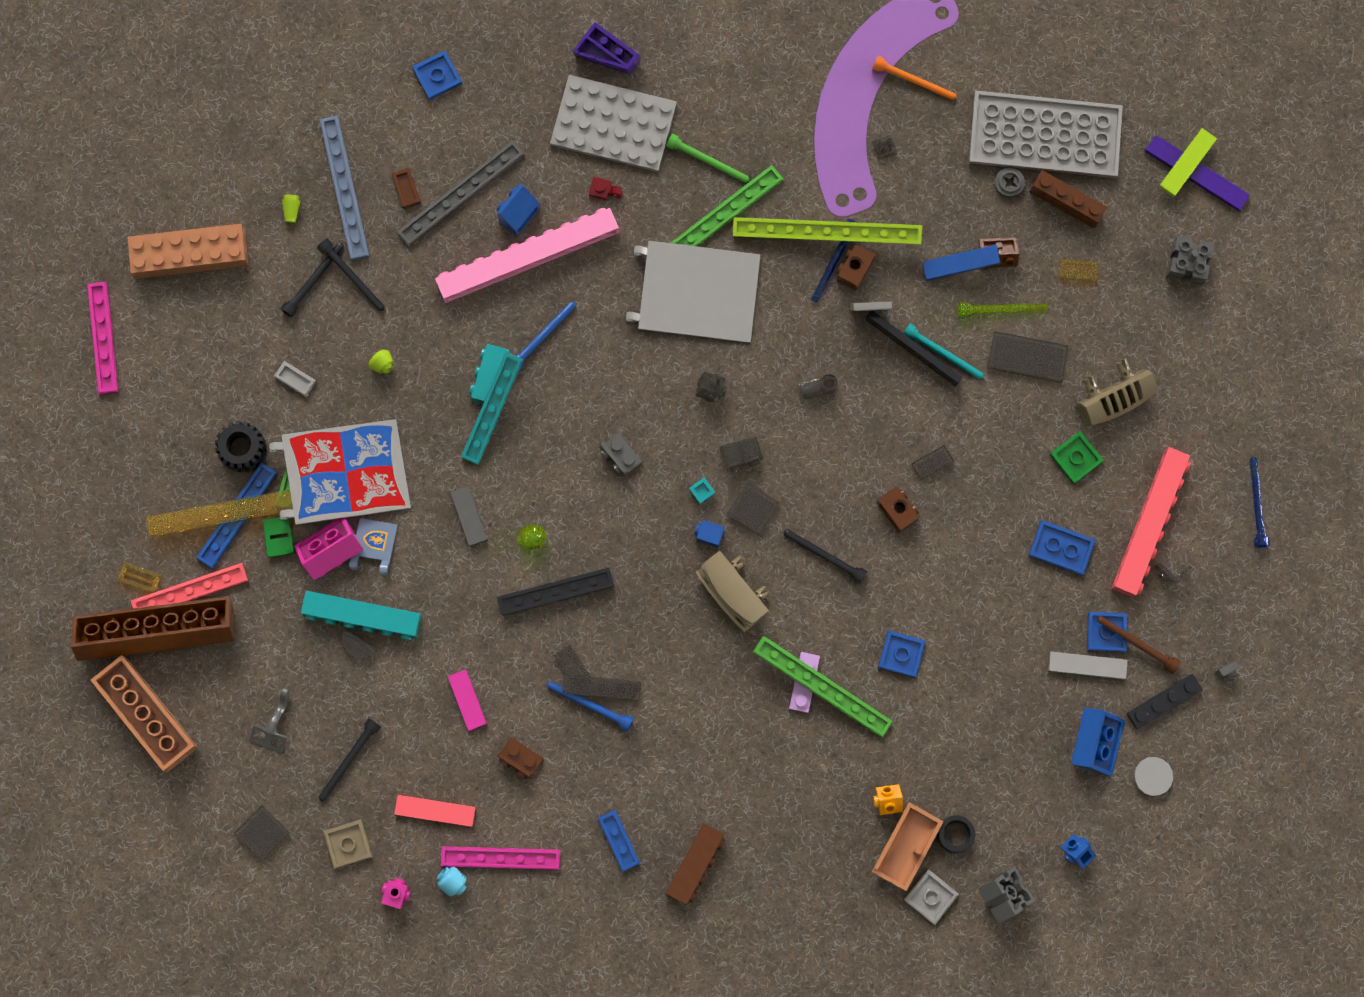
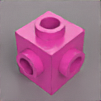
M394 878V881L388 880V883H384L381 890L383 895L381 903L402 909L404 902H408L411 891L408 890L409 886L405 885L406 881ZM395 889L398 890L397 896H394L393 891Z

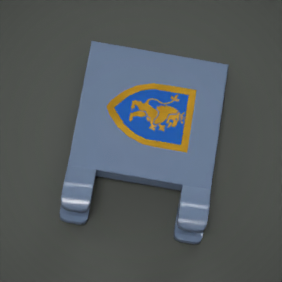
M360 518L356 536L363 550L358 555L350 558V569L357 570L359 558L363 557L382 561L379 569L380 574L388 575L398 525Z

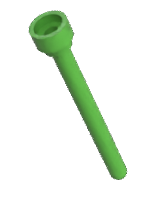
M673 133L666 144L667 148L671 150L679 149L744 183L749 181L747 175L682 143L679 136Z

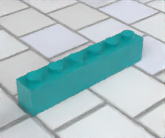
M310 591L305 592L301 614L309 621L316 622L317 619H322L325 624L336 625V622L342 623L343 627L354 629L355 626L362 627V631L373 633L374 630L382 631L381 635L389 637L397 634L400 635L401 639L409 641L412 638H417L422 617L420 613Z

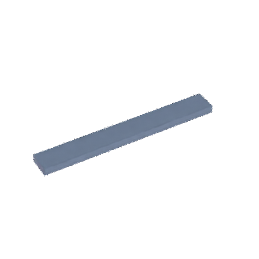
M337 115L320 119L350 259L354 261L368 258L370 256L339 117Z

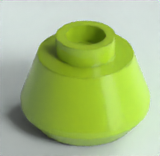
M380 350L369 360V368L379 374H387L393 368V359L389 350Z

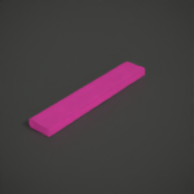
M108 283L87 284L98 394L119 393Z
M442 846L441 867L560 870V850Z

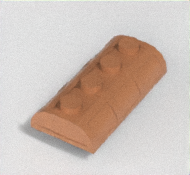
M909 802L871 872L890 884L907 891L944 821Z

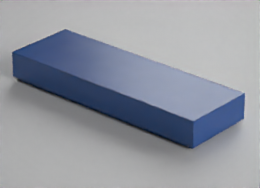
M616 810L599 817V823L622 872L640 864Z

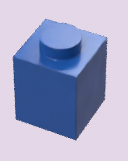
M702 520L701 525L697 524L694 535L697 536L696 541L718 548L725 527Z

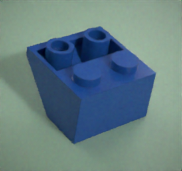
M522 184L517 188L514 187L509 193L510 197L506 202L503 201L497 208L499 224L515 236L519 235L540 209L539 202Z

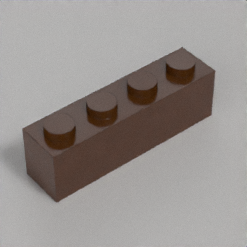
M1043 170L1029 191L1093 229L1107 209V206Z
M703 823L665 894L685 905L688 902H693L697 895V892L694 891L698 884H703L707 876L704 874L707 866L711 868L716 859L713 856L716 849L721 850L726 841L723 839V833Z

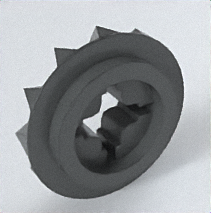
M1015 168L1002 169L998 172L994 181L996 189H998L1000 194L1007 197L1017 196L1022 192L1025 185L1024 176ZM1012 177H1014L1012 182L1014 186L1010 185L1006 188L1007 182L1005 180L1009 181L1010 179H1012Z

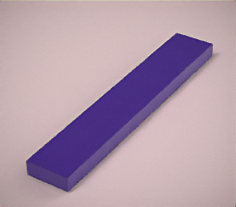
M1155 135L1145 150L1146 153L1171 169L1184 153ZM1201 163L1197 165L1188 180L1237 211L1241 210L1250 196Z

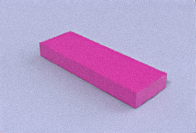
M466 669L448 676L468 731L486 725V720Z

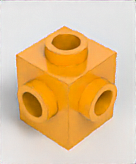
M899 784L876 788V796H873L874 807L879 809L880 815L904 812L903 796Z

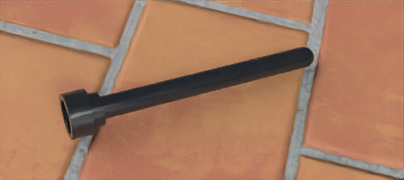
M328 238L323 240L317 246L320 253L328 255L379 311H383L385 306L333 250V243Z
M337 243L333 250L339 254L344 246L342 243ZM328 255L294 298L281 306L280 309L292 318L296 314L299 302L332 263L333 260Z
M790 530L784 531L785 537L851 574V577L854 578L853 581L861 584L868 571L862 567L854 568Z
M370 718L367 719L364 723V732L320 793V801L326 800L370 735L379 731L381 728L379 724Z

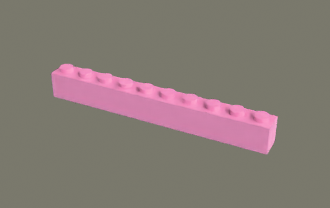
M601 208L591 216H581L576 222L564 223L560 228L556 230L549 229L539 237H529L524 243L512 244L508 249L504 251L497 250L487 258L480 257L475 259L472 264L467 266L463 264L456 267V270L452 272L446 271L439 274L435 280L444 302H450L618 234L619 227L611 209Z

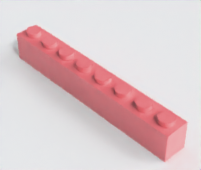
M1171 447L1164 451L1111 589L1132 598L1141 593L1144 586L1141 582L1144 576L1147 577L1151 568L1148 564L1150 559H1154L1157 553L1156 543L1161 541L1164 531H1162L1163 525L1167 524L1171 514L1168 512L1170 507H1174L1177 501L1176 491L1181 489L1184 479H1182L1183 473H1186L1190 467L1191 462L1188 461L1190 455Z

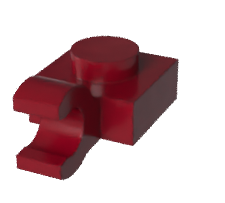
M593 177L589 196L607 200L608 195L621 198L623 191L622 187L611 186L612 182L610 180Z

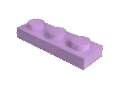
M801 652L799 660L817 671L820 656ZM796 681L794 682L789 709L808 713L812 692Z

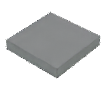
M892 302L850 303L851 311L887 310L892 308Z
M927 869L904 898V901L929 922L936 925L959 894Z

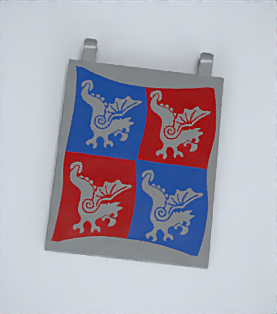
M396 419L281 435L282 442H272L269 445L271 453L284 450L293 509L281 510V520L294 518L295 525L411 508Z

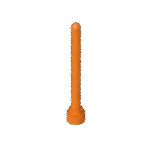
M880 56L877 57L872 70L877 72L886 71L950 100H955L957 97L951 91L887 64V61H884L885 58Z

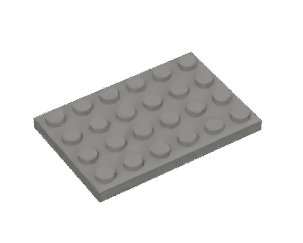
M569 75L550 145L659 172L677 101Z

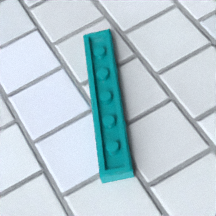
M505 352L461 458L479 465L524 359Z

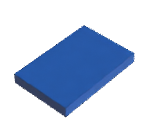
M1041 520L1028 556L1083 576L1095 539Z

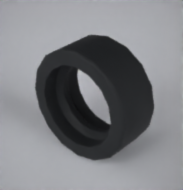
M959 815L950 816L943 820L944 822L937 833V839L941 847L952 853H960L969 849L974 843L976 836L975 828L971 821ZM951 823H961L967 830V840L960 846L951 845L945 838V830Z

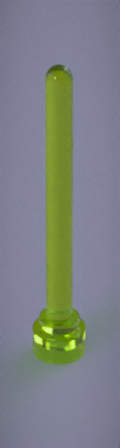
M967 302L958 303L959 317H967L971 313L1048 310V305L1045 303L972 306L967 304Z

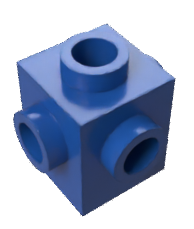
M1075 834L1060 847L1065 853L1063 857L1071 865L1075 863L1082 870L1096 857L1089 841L1084 837L1080 839Z

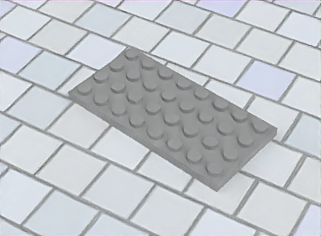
M975 90L969 164L1117 178L1123 105Z

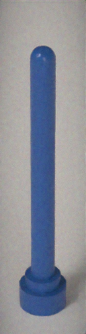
M570 302L519 355L516 354L515 356L525 360L576 307L575 302Z
M553 682L547 683L548 689L618 723L620 729L628 732L634 720L633 717L629 715L620 716Z

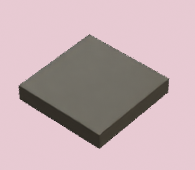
M362 819L323 831L334 869L373 857Z

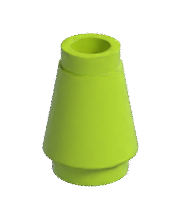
M284 195V199H282L285 222L296 223L301 202L297 195Z

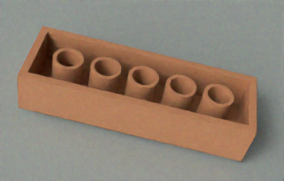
M242 224L128 237L130 271L135 279L248 266L246 235Z
M121 655L91 679V682L162 771L168 773L199 748L127 657Z

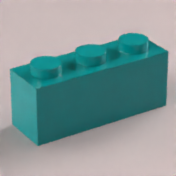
M487 344L486 349H482L480 354L481 366H477L474 375L477 379L475 385L472 384L469 391L473 402L484 403L505 352L510 353L508 349Z

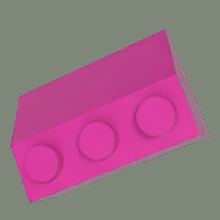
M346 518L334 520L294 545L302 565L313 580L323 577L327 572L335 567H339L343 562L358 555L363 550L359 539Z

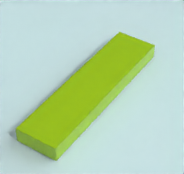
M1201 128L1159 185V188L1175 197L1217 138Z

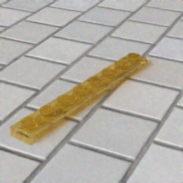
M290 490L147 516L146 521L148 534L152 537L279 513L281 510L293 509Z

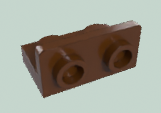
M1016 237L979 239V248L992 245L998 246L1001 264L986 268L1018 266L1020 253Z
M510 737L502 751L497 755L501 758L499 761L507 768L510 765L517 769L515 773L524 779L527 776L531 778L544 759L512 737Z

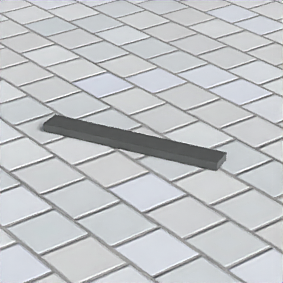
M512 140L400 228L397 234L410 247L524 157L525 153Z

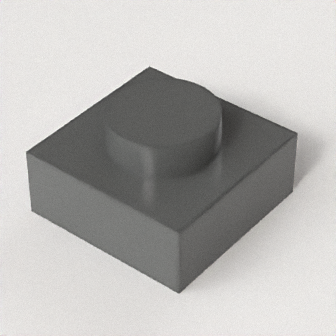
M1233 661L1218 669L1215 673L1218 678L1224 676L1227 679L1236 674L1235 670L1239 668L1237 661Z

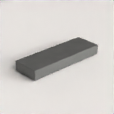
M469 486L450 492L469 547L488 541Z

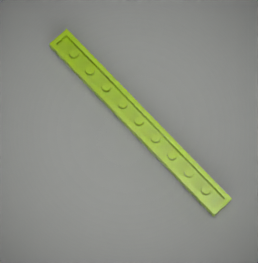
M734 217L733 237L921 245L922 225Z

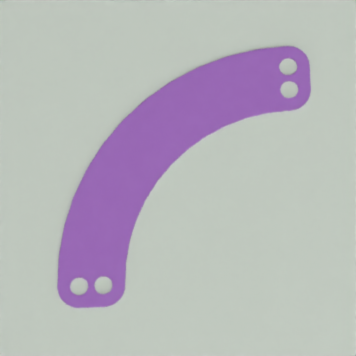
M892 0L869 17L852 35L839 53L821 93L814 135L815 162L819 184L826 205L834 215L841 217L852 215L868 209L876 200V189L867 159V123L876 93L888 74L886 71L877 72L872 70L877 57L885 58L884 61H887V64L894 66L906 52L919 42L954 25L959 14L954 0H941L938 3H932L930 0ZM938 7L948 9L949 15L946 19L936 17L935 11ZM856 188L865 189L867 196L864 200L858 201L853 197V191ZM839 194H845L849 197V204L847 206L840 207L836 204V197Z

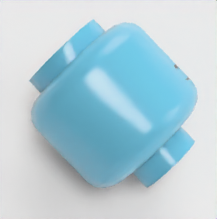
M455 867L444 868L437 877L438 887L448 896L456 894L459 896L466 889V876Z

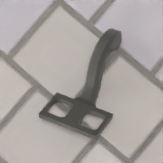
M286 687L282 689L277 708L265 728L254 724L250 742L283 753L287 736L277 733L276 727L287 706L290 689ZM255 730L265 734L264 741L253 737ZM273 737L283 740L282 748L272 745Z

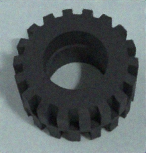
M236 421V424L231 422L228 423L229 427L225 428L224 426L221 428L223 432H218L217 434L218 440H215V445L217 446L215 451L226 467L237 472H242V470L248 472L250 468H257V463L263 462L261 458L265 457L267 446L264 437L254 425H250L245 421L244 423ZM240 437L249 438L251 440V447L245 455L234 456L231 454L230 448L234 440Z

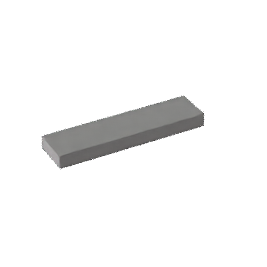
M1049 652L1048 671L1125 680L1127 660Z

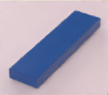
M997 245L923 261L927 281L1001 264Z

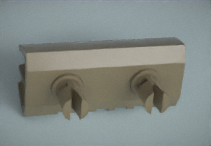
M1125 358L1121 362L1115 363L1122 376L1120 381L1099 390L1093 375L1088 376L1089 381L1088 379H1083L1082 382L1089 395L1087 398L1077 402L1075 406L1084 423L1095 425L1109 421L1147 401L1158 392L1153 373L1143 369L1132 373L1127 358Z
M719 551L704 562V565L696 571V574L721 608L745 632L769 612L761 601L769 597L770 592L761 594L766 588L765 586H761L757 591L753 592L737 572L746 565L745 561L736 564L742 557L737 556L729 563Z

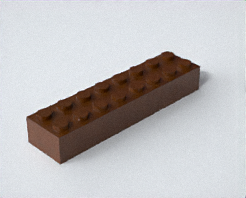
M230 596L73 616L71 648L76 660L84 661L234 641V609Z

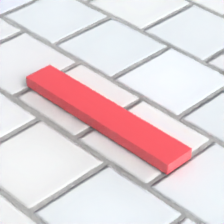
M239 563L131 600V604L134 609L188 602L249 581L243 563Z

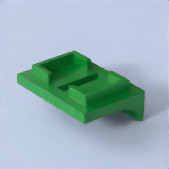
M280 517L263 519L268 558L295 554L291 519L281 520ZM282 534H288L289 536L276 539H271L270 537Z

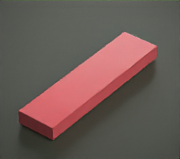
M398 795L394 815L473 827L476 807Z

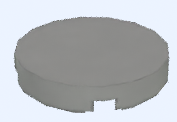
M1148 757L1137 764L1133 773L1134 783L1137 789L1144 794L1159 796L1167 792L1171 787L1173 771L1170 765L1163 759Z

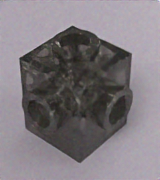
M704 372L698 379L695 396L703 398L708 402H717L726 393V378L720 377L715 373Z

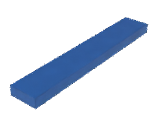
M262 462L260 463L196 559L212 569L216 566L278 473Z

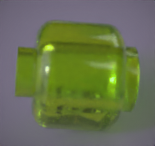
M537 523L520 528L519 535L517 536L520 547L524 546L527 551L542 547L545 540H547L543 526H539Z

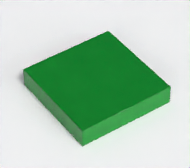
M1081 431L1049 454L1073 484L1104 461Z

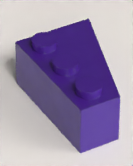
M595 22L572 51L577 58L627 74H631L641 61L638 53Z

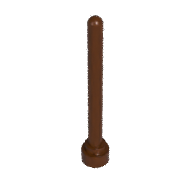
M1102 616L1097 618L1099 624L1163 663L1166 671L1173 674L1178 669L1181 663L1180 660L1175 657L1164 656Z

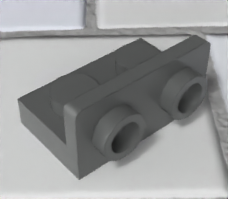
M619 433L607 442L600 444L602 449L600 453L606 460L610 459L613 462L612 468L618 475L622 474L625 477L642 464L640 458Z

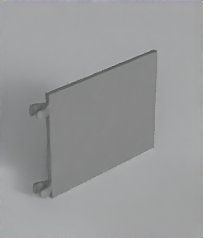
M648 241V248L643 246L634 247L635 256H647L640 314L627 312L626 321L639 322V330L751 343L760 254Z

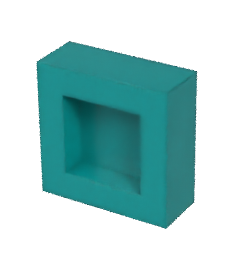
M705 477L689 488V491L699 504H702L716 493Z

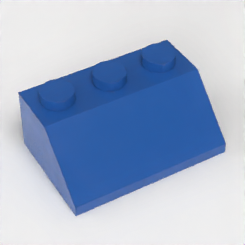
M1084 708L1071 764L1085 770L1112 776L1125 720L1104 710Z

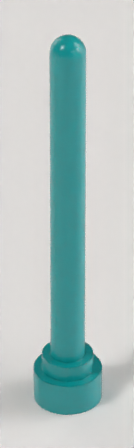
M911 323L908 325L904 334L910 339H915L977 379L983 378L984 375L981 371L918 333L916 326Z

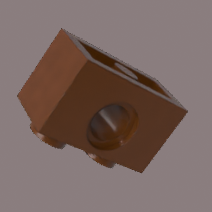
M855 244L853 249L849 248L845 255L847 259L845 264H840L836 271V274H838L837 281L857 291L876 254ZM850 264H857L859 266V269H851Z
M895 487L879 498L876 503L896 531L900 533L919 519V512L913 504L910 505L906 500L908 499L906 493L902 489L899 490L898 487ZM894 506H903L904 512L897 513Z

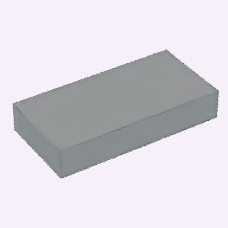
M285 361L274 375V378L305 397L308 396L317 382Z

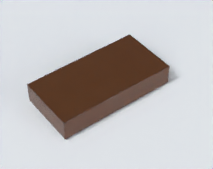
M406 168L391 173L403 209L421 204L410 169Z

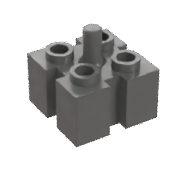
M1177 236L1172 242L1170 256L1173 258L1168 263L1166 277L1176 280L1188 277L1189 283L1203 285L1208 279L1210 265L1206 264L1212 258L1214 244L1203 241L1191 244L1192 239Z
M1015 866L998 874L978 888L985 900L986 907H992L990 910L998 923L1015 916L1023 908L1035 901L1028 887H1023L1021 883L1023 879Z

